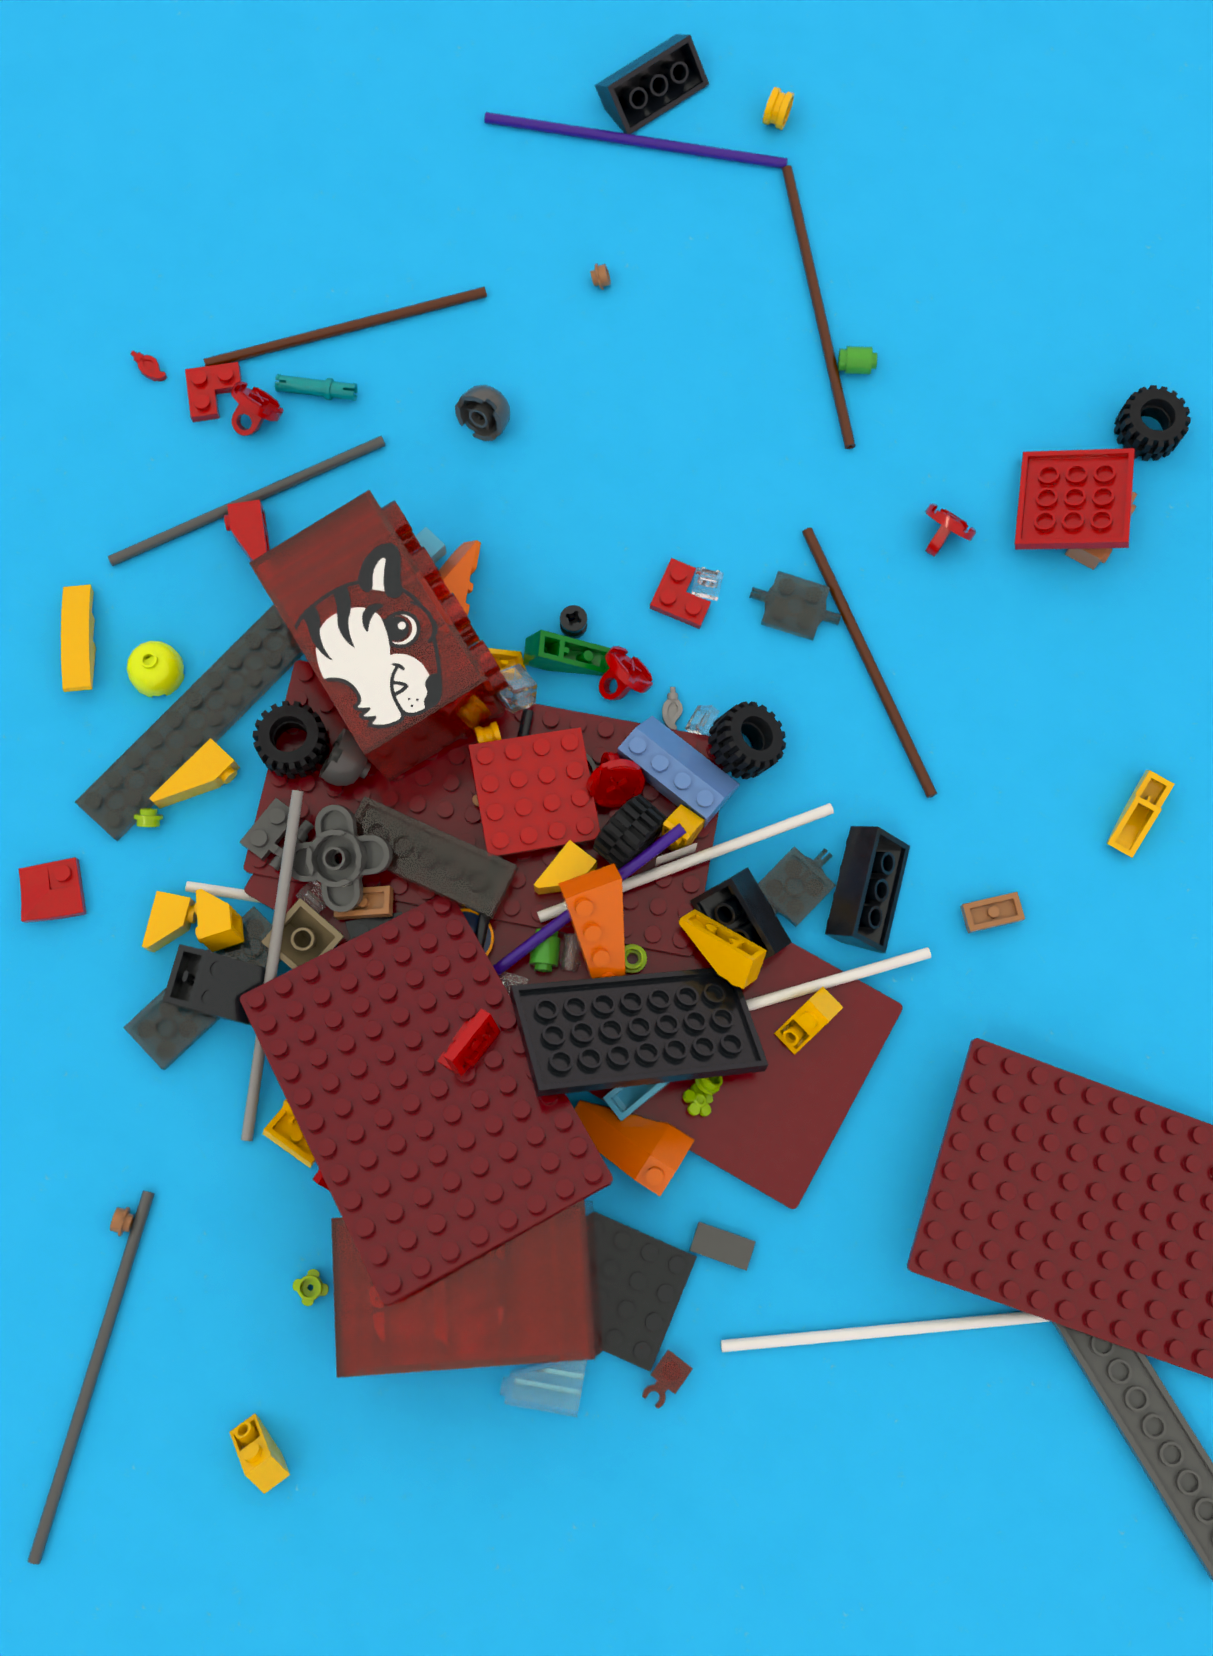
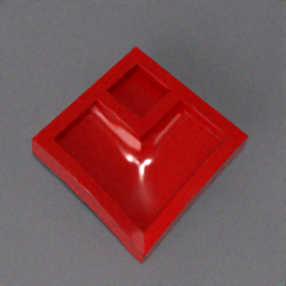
M76 857L19 869L22 922L48 921L87 914L79 859Z

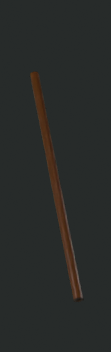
M480 287L204 358L205 366L233 363L487 297L485 287Z
M811 527L807 528L802 534L927 798H931L937 795V791Z

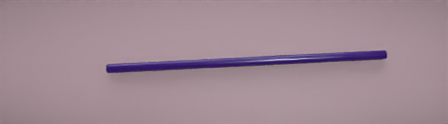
M485 112L484 123L781 169L787 166L788 158L489 112Z
M680 823L621 867L618 872L622 877V881L687 833ZM567 909L493 965L498 976L569 923L571 919Z

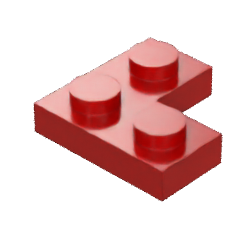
M238 362L185 369L192 421L220 419L217 394L231 393L235 383L242 382Z
M671 558L652 599L650 609L700 629L711 602L687 592L696 573V568Z

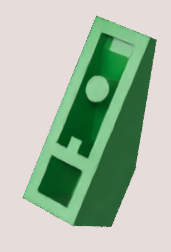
M539 630L525 640L523 665L547 671L603 676L610 669L605 655L611 648Z

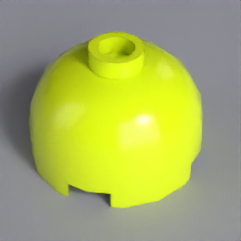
M162 641L142 643L128 657L126 670L129 680L139 693L147 697L164 694L166 696L170 695L180 687L184 680L182 657L172 646Z

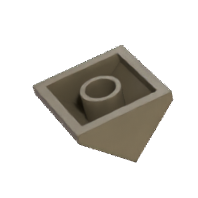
M299 898L286 913L279 958L291 969H294L336 948L344 938V935L302 898ZM271 931L261 941L267 948H269Z

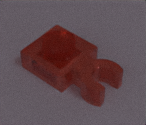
M667 1349L650 1374L657 1381L645 1387L642 1397L646 1399L650 1392L656 1391L659 1394V1400L656 1402L655 1407L659 1409L665 1402V1392L667 1389L676 1394L693 1368Z

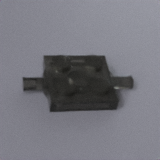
M780 571L777 572L775 582L768 592L753 587L749 597L765 602L762 625L812 641L817 627L822 623V620L838 626L842 615L826 610V599L830 587Z
M793 847L758 883L774 913L784 916L795 927L836 886L822 869L826 862L832 858L829 852L821 860L828 852L826 849H823L812 860L804 856L796 847Z

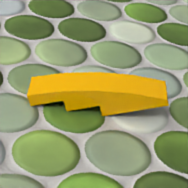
M91 584L63 587L61 669L64 692L92 690L96 646L93 641L95 619L92 614L94 591Z

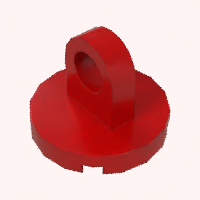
M237 382L231 390V395L239 404L231 420L232 426L238 434L248 436L256 433L264 419L269 421L279 420L283 413V408L279 407L280 404L275 398L258 387H253L251 390L246 388L248 385L246 382ZM243 414L251 418L252 424L249 429L244 428L241 424V416Z
M934 503L930 504L925 511L929 517L941 524L925 550L933 557L939 552L951 532L969 541L976 534V530L973 527L968 531L969 525H967V522L950 511L941 509L939 512L936 510L938 505Z
M613 646L606 653L605 659L610 669L602 676L599 682L601 695L609 700H620L631 689L645 693L653 685V682H651L652 675L647 667L638 658L633 656L631 659L626 655L628 651L619 646ZM615 679L618 687L612 694L609 690V685Z
M616 752L603 753L600 766L588 778V790L591 797L594 796L595 802L605 807L624 805L627 800L640 795L645 785V778L640 766L634 761L620 759L619 754Z

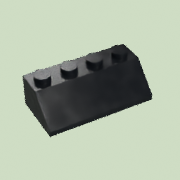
M676 34L597 83L595 88L605 111L624 133L631 134L709 85L691 35Z
M850 827L836 890L833 895L830 915L827 920L826 935L841 943L879 953H886L910 845L880 827Z

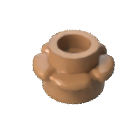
M595 264V270L591 271L593 284L604 290L605 286L611 285L606 264L599 266Z
M117 1207L114 1212L110 1231L117 1232L118 1236H122L124 1231L130 1232L135 1215L130 1214L129 1207H126V1209Z

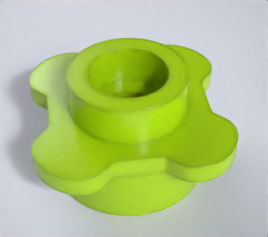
M310 1269L306 1276L293 1282V1290L298 1292L302 1298V1304L305 1306L313 1305L316 1298L327 1295L329 1291L328 1285L321 1281L319 1278L320 1273L316 1269ZM310 1284L313 1285V1290L308 1289Z

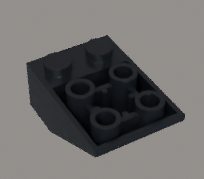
M180 944L163 1002L173 1007L251 1025L240 1002V997L244 993L264 984L266 968Z

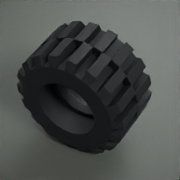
M1150 385L1148 390L1146 387H1142L1138 392L1131 394L1118 413L1114 423L1116 424L1114 434L1119 435L1116 440L1118 444L1124 445L1122 449L1135 448V458L1141 456L1143 461H1148L1152 457L1153 461L1159 460L1161 456L1165 458L1176 448L1189 429L1188 425L1191 422V417H1188L1190 413L1189 407L1183 406L1185 400L1177 398L1176 395L1178 393L1174 390L1168 392L1167 387L1162 386L1160 389H1157L1156 385ZM1141 416L1154 418L1160 423L1163 430L1157 431L1147 427L1142 421Z
M282 701V706L280 707L274 704L270 706L272 711L269 713L264 710L261 713L263 720L257 719L255 723L257 731H253V738L256 742H253L266 767L271 772L275 771L280 777L286 774L289 779H295V774H299L301 778L306 777V771L311 770L314 773L318 770L315 765L317 763L321 765L324 763L323 754L328 755L329 747L327 743H330L327 730L316 711L313 712L312 708L307 704L303 707L301 702L294 701L293 705H290L289 701ZM298 728L307 732L306 740L300 748L290 752L281 751L276 748L278 738L286 730Z
M751 701L749 704L747 702L736 704L716 719L709 730L711 736L708 738V744L712 745V748L709 750L711 755H715L716 760L714 761L716 764H721L723 766L722 770L725 773L731 772L732 777L738 778L741 776L742 779L754 778L776 764L784 754L782 750L786 748V742L783 741L786 737L785 731H781L780 727H782L780 721H776L774 718L776 715L772 711L769 713L764 705L758 707L757 702ZM742 733L750 740L752 748L744 741Z
M641 794L634 796L622 805L604 825L595 839L593 849L607 862L615 864L617 870H619L653 844L662 832V826L667 817Z

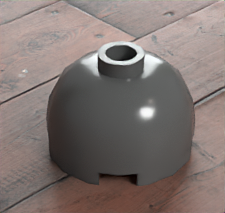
M478 385L470 388L460 397L455 405L456 417L461 426L466 424L469 429L475 431L472 436L483 441H493L502 434L510 420V406L507 399L497 389L488 385Z
M344 728L334 742V748L329 757L325 759L319 773V777L335 786H348L353 784L359 777L364 779L372 765L367 762L370 752L365 740L352 730L349 731Z

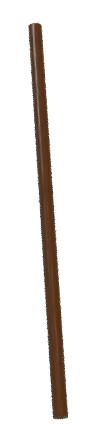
M787 165L782 168L844 446L845 449H852L856 445L792 166Z

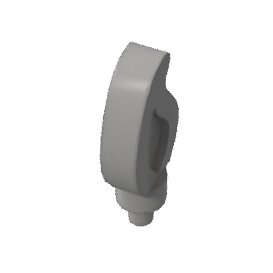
M670 687V693L667 694V700L662 707V717L666 727L677 730L675 723L681 717L683 707L678 700L676 687Z

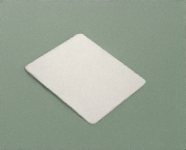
M697 843L657 857L655 866L694 853Z

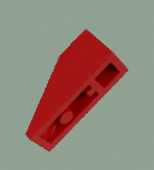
M260 499L227 504L228 515H224L226 530L232 532L237 543L267 584L275 586L265 510Z

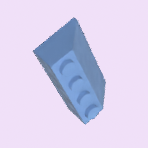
M654 716L649 717L635 727L617 748L620 759L634 761L640 766L645 781L677 807L682 804L705 819L704 828L740 786L737 781Z

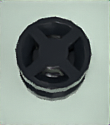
M571 605L564 608L561 612L560 628L565 636L579 638L586 632L587 614L580 606Z

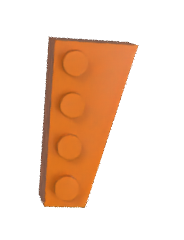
M615 864L558 883L590 979L625 976L622 877Z

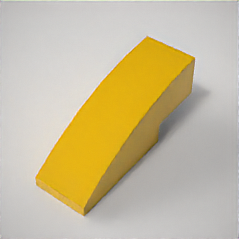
M1146 770L1123 809L1106 844L1133 858L1161 812V806L1175 784L1150 770Z

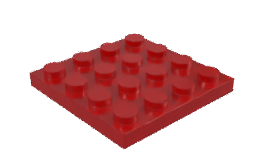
M1135 448L1023 452L1015 549L1129 548Z
M581 727L468 745L488 859L565 846L569 840L574 844L595 841L600 832L594 796L591 797L588 790L590 773Z

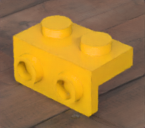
M285 1099L281 1110L264 1128L263 1135L311 1168L316 1161L287 1099Z

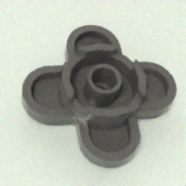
M329 805L324 807L316 817V839L312 842L296 845L291 876L302 882L319 881L325 904L333 911L348 912L355 909L362 901V877L385 871L391 864L393 852L389 842L381 836H359L357 834L356 819L350 809L341 805ZM340 853L342 855L341 863H339L337 860V857Z

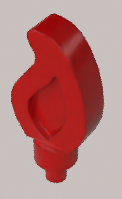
M134 350L131 352L134 361L138 363V367L145 377L160 382L167 379L166 373L160 371L159 364L153 356H144L142 353H136Z

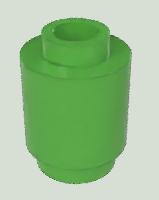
M846 346V349H839L838 371H844L846 374H870L871 369H876L877 353H873L872 347Z
M558 931L530 952L529 964L535 966V971L552 972V968L558 967L561 941L558 938Z

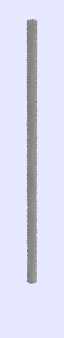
M292 790L264 983L277 977L304 791ZM257 1036L241 1140L253 1141L265 1053Z

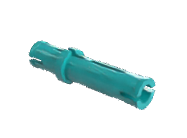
M281 374L276 375V380H279V382H275V390L277 392L323 396L326 400L340 398L355 401L357 395H354L358 391L356 383L335 382L332 378L318 380Z

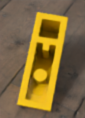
M210 738L149 799L161 809L220 788L224 783H230L236 777L237 770L240 767L233 758Z
M696 909L680 918V926L718 975L728 980L733 986L742 989L758 978L767 953L766 949Z

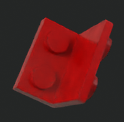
M480 1009L475 1017L465 1021L452 1039L455 1041L449 1045L446 1053H442L437 1062L461 1076L464 1075L470 1066L474 1067L501 1032L491 1014Z

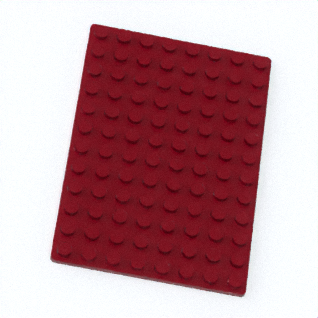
M445 892L244 993L240 997L245 1013L380 1299L386 1306L397 1303L606 1188L613 1182L612 1174L567 1095L536 1096L510 995L450 892ZM483 1009L491 1014L501 1032L474 1067L470 1066L463 1076L458 1073L455 1074L437 1062L443 1052H447L449 1045L455 1041L452 1039L464 1022L475 1017L479 1010Z
M973 1039L969 1045L908 1258L907 1269L910 1272L1213 1379V1125L985 1040Z

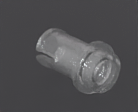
M568 933L564 934L562 959H559L558 963L561 964V970L575 972L578 971V966H581L582 963L579 961L580 946L576 934Z

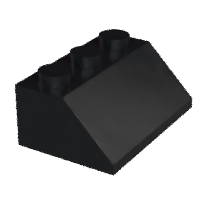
M748 867L690 900L692 906L697 911L766 949L767 953L764 960L792 943Z

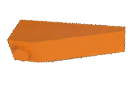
M478 540L464 542L459 546L416 597L431 613L437 623L436 640L459 638L469 613L470 605L466 603L467 593L469 594L473 590L474 584L470 582V575L477 568L481 542ZM410 604L406 611L412 613L420 623L419 636L429 640L432 634V624L428 616L420 607ZM406 617L405 620L409 625V630L412 631V624Z
M580 1100L575 1107L577 1115L599 1153L658 1196H661L695 1139L667 1122L654 1121L636 1114H630L621 1121L610 1107Z

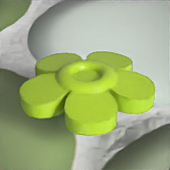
M696 1083L691 1086V1090L684 1091L683 1099L685 1102L690 1103L687 1107L690 1115L696 1116L700 1113L701 1116L705 1117L711 1113L709 1104L713 1102L712 1095L701 1091Z

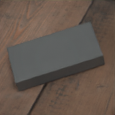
M698 1222L689 1251L747 1271L756 1241Z

